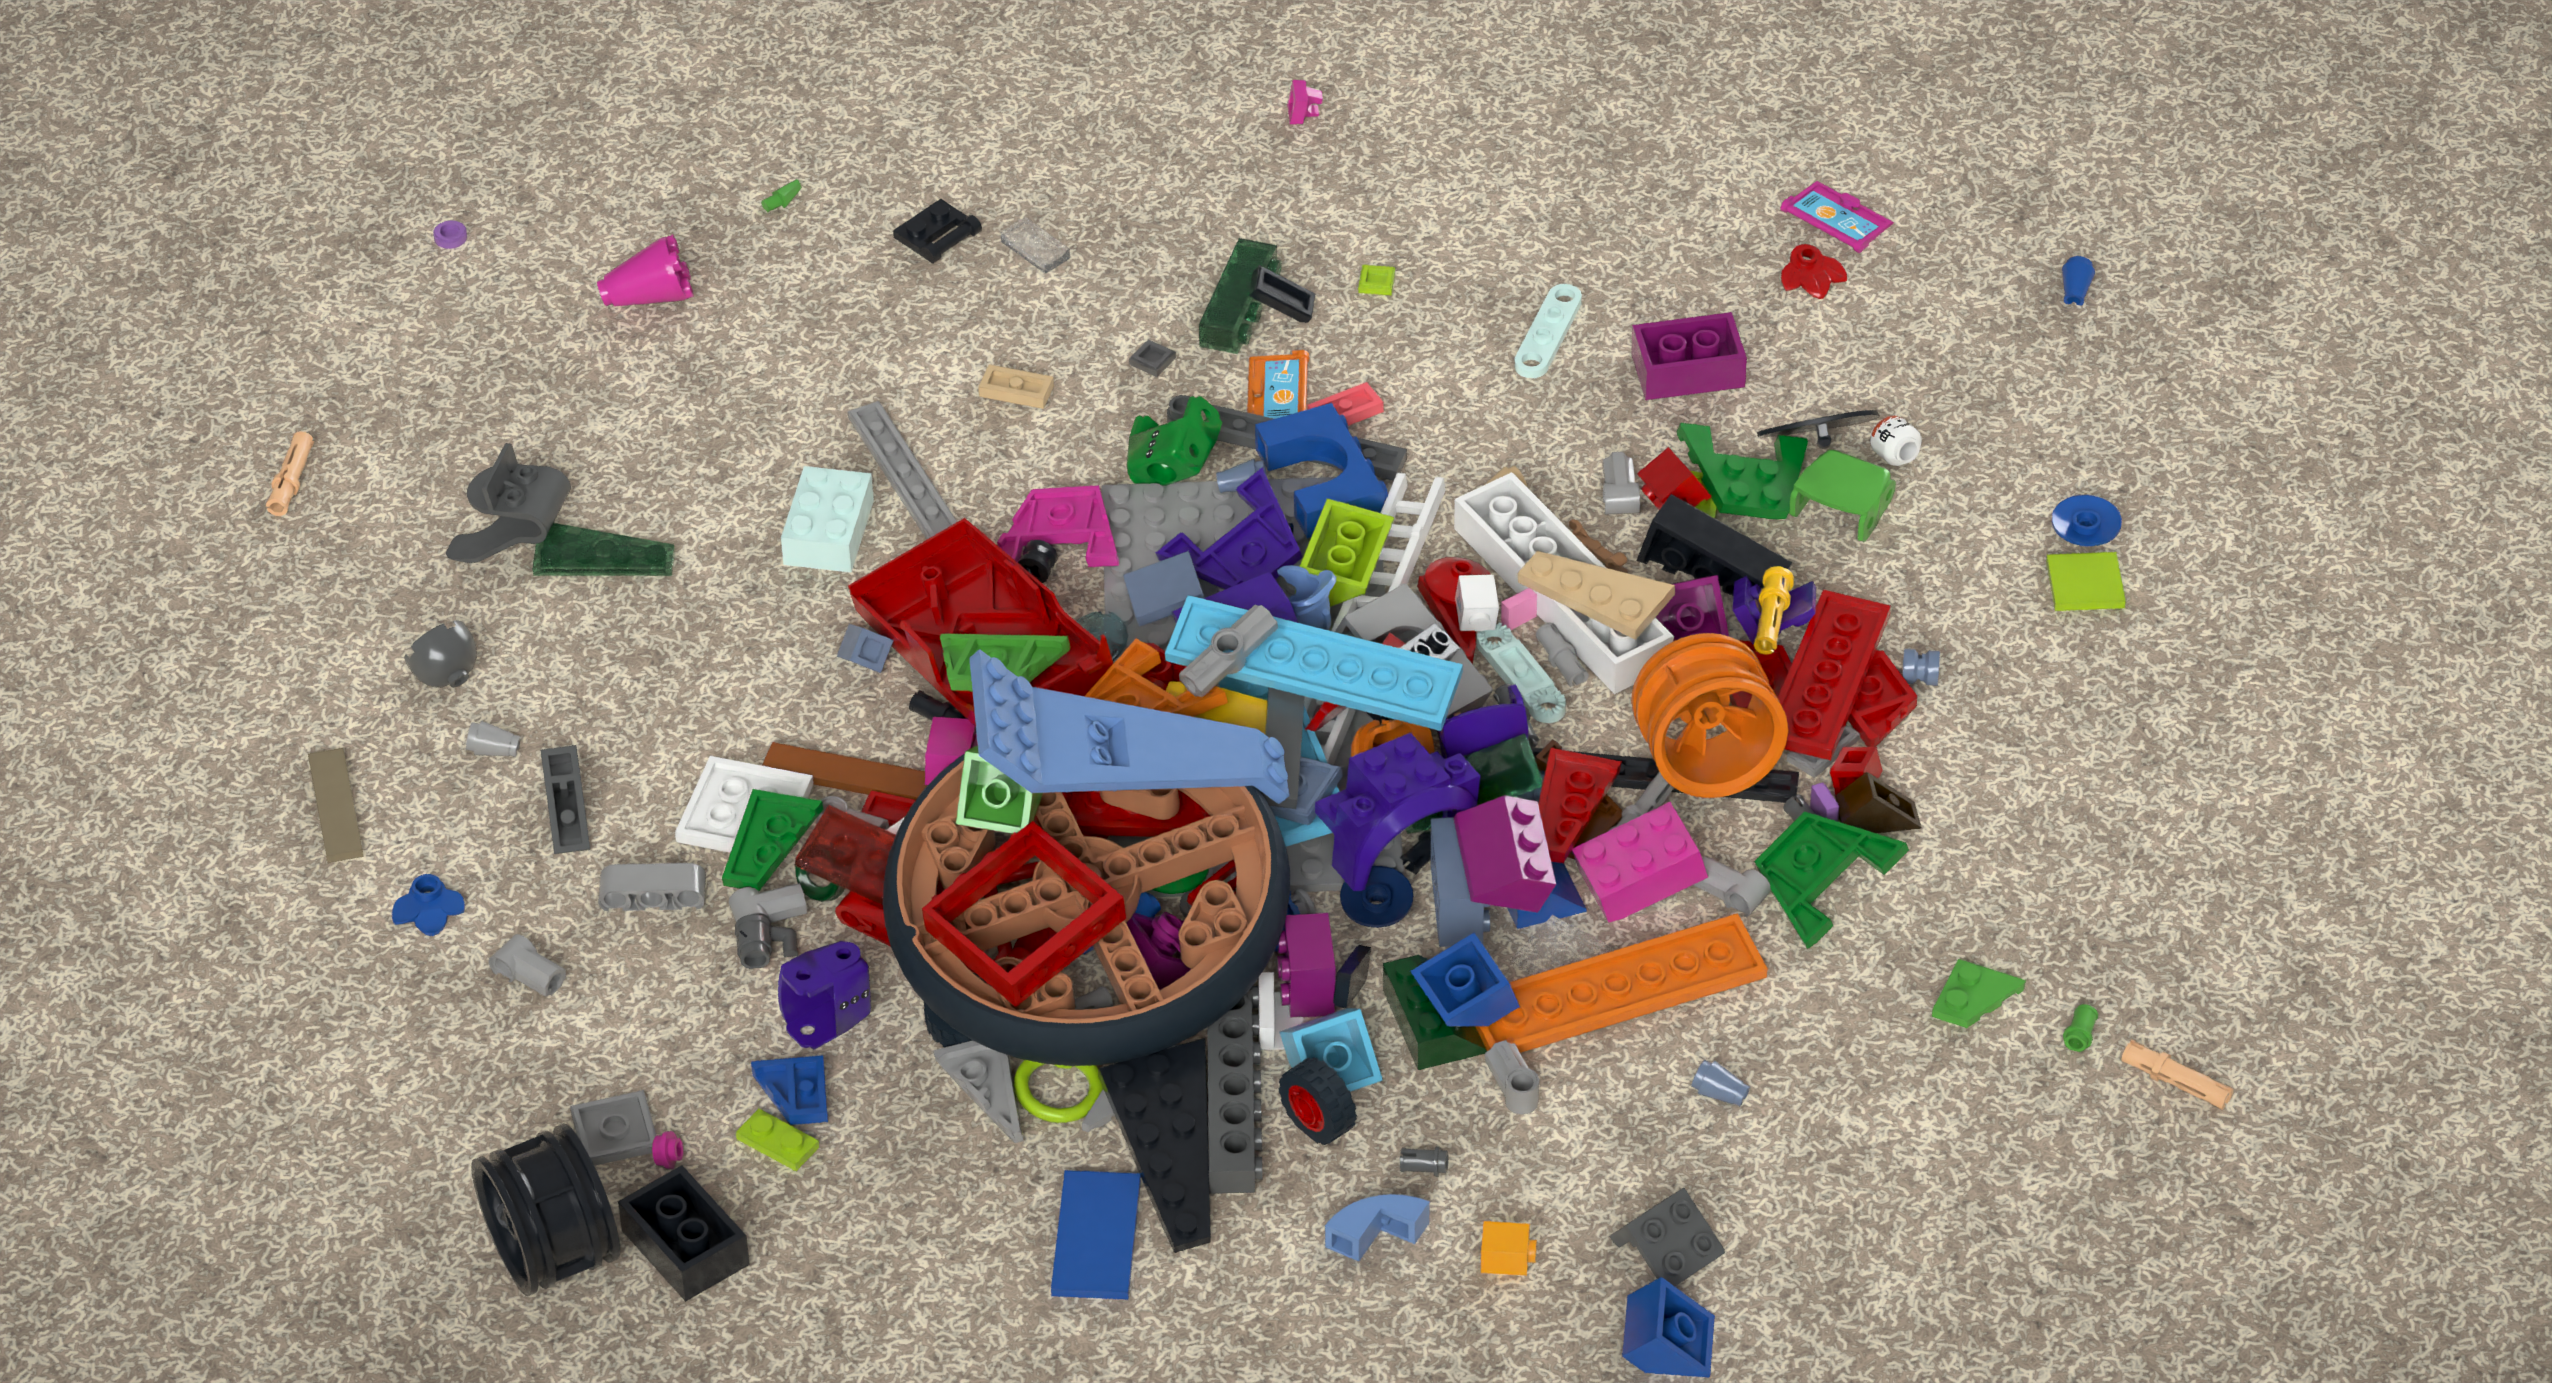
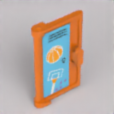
M1294 350L1292 354L1250 357L1247 413L1276 419L1306 410L1309 352ZM1256 394L1261 395L1260 397H1254Z

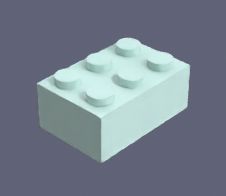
M804 466L781 535L783 565L852 572L874 501L872 473Z

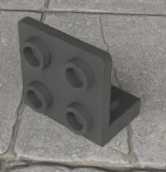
M1685 1188L1667 1197L1609 1236L1619 1248L1628 1242L1632 1244L1633 1248L1637 1247L1657 1279L1662 1277L1673 1286H1677L1725 1253V1249Z

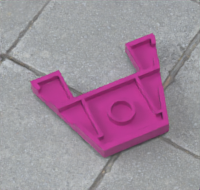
M1099 485L1032 489L1012 518L1014 524L1009 532L1002 533L997 541V545L1017 562L1021 557L1023 546H1026L1031 540H1041L1049 544H1082L1088 542L1085 557L1088 567L1119 566V558Z

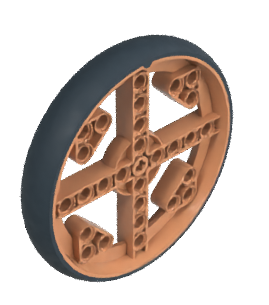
M965 754L941 771L921 792L910 807L897 831L888 855L884 875L883 911L890 945L904 976L929 1008L953 1029L994 1051L1023 1060L1065 1066H1092L1118 1063L1151 1055L1198 1034L1233 1008L1252 988L1267 966L1279 942L1286 920L1290 895V867L1287 849L1278 822L1268 802L1256 787L1251 785L1117 790L1115 792L1100 791L1102 800L1109 805L1155 819L1165 820L1174 817L1179 812V790L1198 803L1210 815V817L1125 848L1108 839L1091 836L1083 837L1062 792L1043 793L1034 822L1124 897L1126 919L1093 945L1121 1005L1075 1010L1072 980L1068 975L1059 972L1015 1007L993 987L973 974L958 957L928 933L924 925L922 908L932 900L931 897L937 895L938 879L942 887L947 889L960 874L967 873L980 863L982 858L993 850L996 843L994 830L956 824ZM1040 860L1035 868L1032 882L977 901L950 922V924L978 948L985 951L1048 927L1059 932L1093 904ZM1234 860L1237 873L1236 894H1234L1230 885L1224 881L1214 880L1204 884L1179 931L1182 962L1191 970L1177 981L1159 990L1126 924L1137 909L1141 893ZM1003 957L995 962L1005 971L1009 972L1023 960L1014 957Z

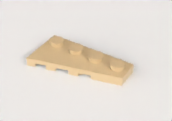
M1537 551L1517 573L1518 583L1635 640L1675 595V585L1540 551Z

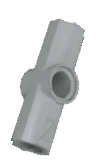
M1254 605L1230 628L1220 629L1213 635L1211 645L1179 673L1180 681L1191 694L1202 698L1226 675L1242 670L1246 663V657L1278 629L1277 621L1262 605ZM1228 649L1234 650L1233 652L1229 653L1223 652Z

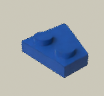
M823 1055L751 1061L752 1076L790 1125L828 1122Z

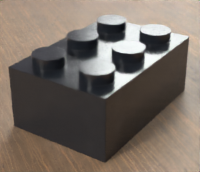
M683 1165L618 1201L622 1232L685 1302L750 1265L746 1234Z

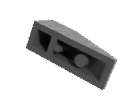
M577 745L542 749L540 751L554 854L590 850Z

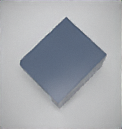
M849 624L837 657L881 673L893 640L865 628Z

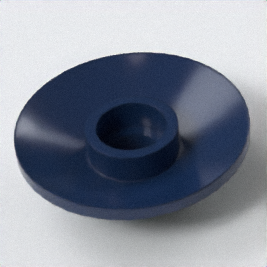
M1372 866L1365 890L1353 891L1344 881L1340 891V903L1345 914L1354 922L1366 927L1381 928L1396 924L1409 913L1413 905V889L1409 880L1399 871L1385 866ZM1375 901L1382 902L1381 904H1372Z

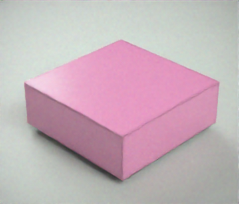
M1530 588L1501 602L1502 626L1507 625V628H1510V630L1537 617V594Z

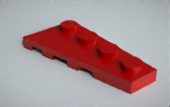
M1550 748L1538 806L1551 861L1564 864L1618 776L1622 761Z

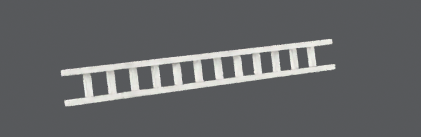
M1396 474L1381 514L1395 518L1396 513L1419 515V518L1413 526L1392 524L1388 536L1410 538L1405 550L1383 548L1379 560L1400 562L1396 574L1373 572L1369 584L1390 586L1388 592L1405 583L1408 584L1446 491L1444 478L1435 477L1425 503L1402 501L1407 489L1406 474ZM1360 595L1343 602L1332 632L1336 631L1344 616L1357 610V607H1362L1379 597ZM1305 697L1304 706L1311 721L1316 706L1322 705L1324 701ZM1346 708L1337 715L1336 720L1329 721L1318 730L1330 732L1326 744L1321 745L1328 764L1334 765L1356 709Z

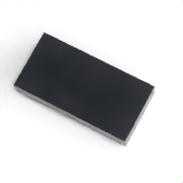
M1260 265L1253 271L1249 291L1250 297L1299 322L1308 323L1312 319L1315 293Z
M1356 946L1337 972L1333 999L1334 1006L1347 1009L1365 984L1368 976L1371 947Z

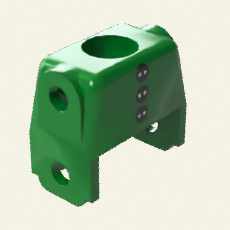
M1192 396L1189 397L1183 418L1159 425L1148 415L1143 417L1141 415L1136 416L1129 436L1126 464L1127 473L1133 483H1157L1167 486L1199 474L1217 441L1223 423L1219 419L1220 415L1217 409L1202 396L1196 398ZM1202 411L1206 415V420H1203L1201 416Z

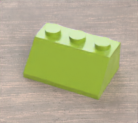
M1327 498L1299 567L1307 569L1309 574L1317 576L1325 570L1333 572L1336 576V583L1328 596L1330 607L1366 593L1392 527L1394 517Z

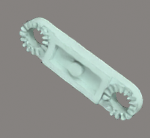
M1559 284L1552 287L1548 292L1515 356V370L1519 375L1526 378H1538L1548 371L1581 306L1582 294L1577 287L1570 284ZM1560 296H1570L1573 298V300L1568 302H1562L1557 300L1556 298ZM1536 360L1540 364L1537 366H1527L1523 362Z
M1499 622L1496 624L1495 630L1477 631L1478 650L1506 684H1516L1522 695L1524 706L1527 707L1531 716L1542 723H1554L1561 720L1566 712L1564 694L1562 695L1558 691L1552 679L1521 641L1514 637L1510 628H1507V625L1502 626V623ZM1499 637L1502 640L1501 642L1498 641V644L1496 642L1492 644V641L1488 643L1487 638ZM1543 703H1552L1556 706L1555 708L1552 707L1551 710L1550 708H1547V710H1545V708L1543 707L1542 709V706L1540 705Z

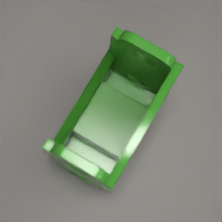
M1827 450L1803 471L1794 484V489L1790 496L1789 514L1798 517L1811 499L1840 511L1861 515L1858 525V540L1866 542L1878 525L1882 514L1889 506L1895 492L1896 482L1890 479V472L1886 468L1837 450Z

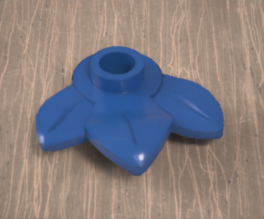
M423 874L414 879L409 889V894L396 900L392 909V920L395 925L414 922L415 926L427 936H435L444 929L448 915L464 913V898L457 891L446 889L444 883L437 876Z

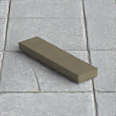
M338 748L308 754L327 863L364 857L344 749Z

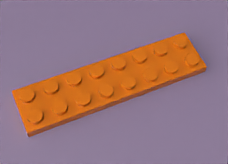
M1737 913L1509 982L1520 1007L1489 1026L1475 1027L1487 1051L1495 1043L1506 1040L1508 1043H1515L1519 1052L1522 1053L1767 978L1768 968Z

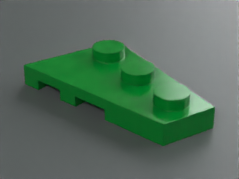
M752 789L722 876L723 886L739 889L751 887L760 891L824 810L823 802Z

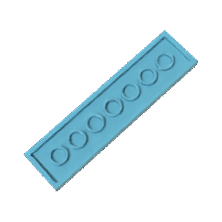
M1188 595L1165 651V660L1188 666L1211 645L1212 637L1217 631L1223 628H1230L1248 610ZM1273 617L1278 623V629L1246 657V663L1242 670L1226 675L1227 677L1442 731L1463 673V664ZM1228 649L1223 652L1229 653L1233 652L1234 650Z

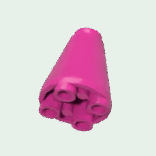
M670 235L659 238L605 274L604 279L597 281L598 290L604 305L609 306L612 303L616 307L676 302L694 297L689 282L691 280L690 272L686 262H680L678 256L680 250L675 236Z

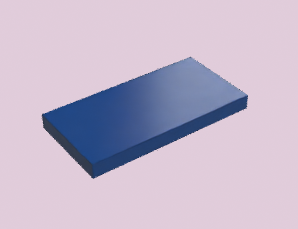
M1065 1170L1051 1296L1129 1299L1141 1173Z

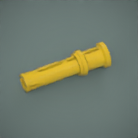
M1780 566L1770 567L1763 574L1764 588L1759 593V603L1762 610L1756 639L1754 640V647L1761 654H1772L1776 650L1782 614L1790 605L1791 596L1789 591L1794 586V576L1788 569Z

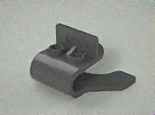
M505 443L493 467L476 475L467 488L468 501L475 510L500 517L492 525L479 532L455 536L446 551V556L455 561L477 563L518 543L537 544L543 542L571 490L569 479L561 471L552 467L518 464L512 444Z

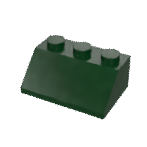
M1420 955L1383 963V992L1417 1070L1485 1054L1487 1049L1476 1027L1447 1026L1412 976L1411 970L1429 960Z

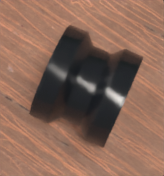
M1031 540L1026 544L1023 556L1019 558L1018 563L1041 583L1047 581L1051 568L1054 567L1058 559L1055 548L1049 543L1041 540Z

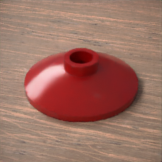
M1445 557L1435 560L1427 567L1424 581L1427 589L1436 598L1456 605L1455 595L1459 576L1491 574L1485 567L1473 560L1462 557Z

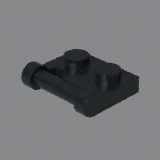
M939 199L894 229L893 238L934 264L941 259V254L969 235L975 236L981 232L982 225L974 215L967 216L944 200ZM955 226H958L956 229H954L953 231H951L950 233H948L947 235H945L943 238H941V239L938 240L937 242L932 243L933 241H935L936 239H938L939 237H941L943 234H945L946 232H948L949 230H951V229L954 228Z

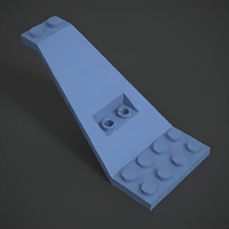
M978 650L969 658L979 756L1031 793L1115 792L1117 790L1252 785L1278 804L1289 797L1288 774L1285 769L1283 756L1284 749L1274 737L1269 738L1258 729L1032 687L1024 677H1018L1006 669L999 659L991 658L981 650Z

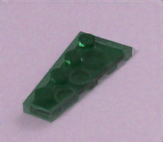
M553 523L545 540L537 543L535 546L532 568L533 576H672L675 547L674 544Z

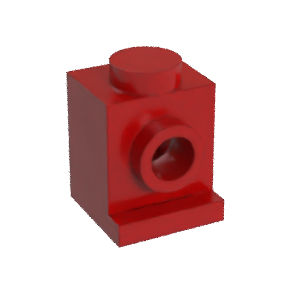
M1877 747L1842 748L1830 770L1835 795L1866 772L1879 779L1883 770Z

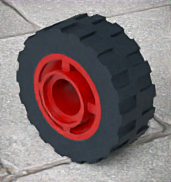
M1309 1057L1281 1075L1282 1078L1279 1079L1280 1087L1278 1089L1287 1115L1292 1119L1295 1126L1317 1144H1330L1355 1126L1357 1114L1352 1095L1348 1091L1343 1079L1327 1063L1319 1061L1318 1058L1313 1057L1310 1059Z

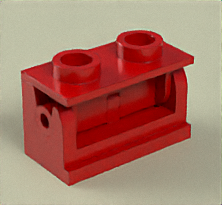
M1669 447L1637 473L1645 483L1640 489L1658 510L1661 509L1671 494L1693 507L1697 506L1704 499L1707 501L1712 497Z

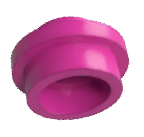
M665 1131L662 1135L655 1136L652 1144L655 1164L657 1166H664L666 1169H674L676 1161L682 1160L683 1143L673 1131Z

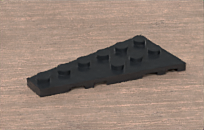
M1205 1038L1164 1049L1148 1056L1098 1068L1099 1080L1139 1173H1141L1144 1186L1173 1252L1177 1253L1210 1243Z

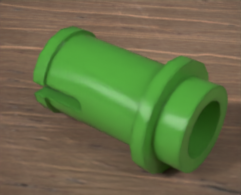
M2082 1004L2075 1009L2071 1025L2063 1033V1039L2068 1049L2082 1052L2091 1046L2093 1041L2091 1033L2098 1019V1012L2095 1008Z

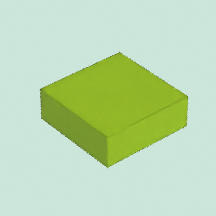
M1362 265L1358 293L1392 295L1395 267Z

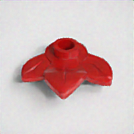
M1810 244L1796 246L1791 252L1790 263L1781 272V282L1785 291H1791L1802 286L1811 296L1818 299H1823L1827 295L1831 282L1840 283L1847 281V273L1842 264L1835 258L1823 256L1818 248Z

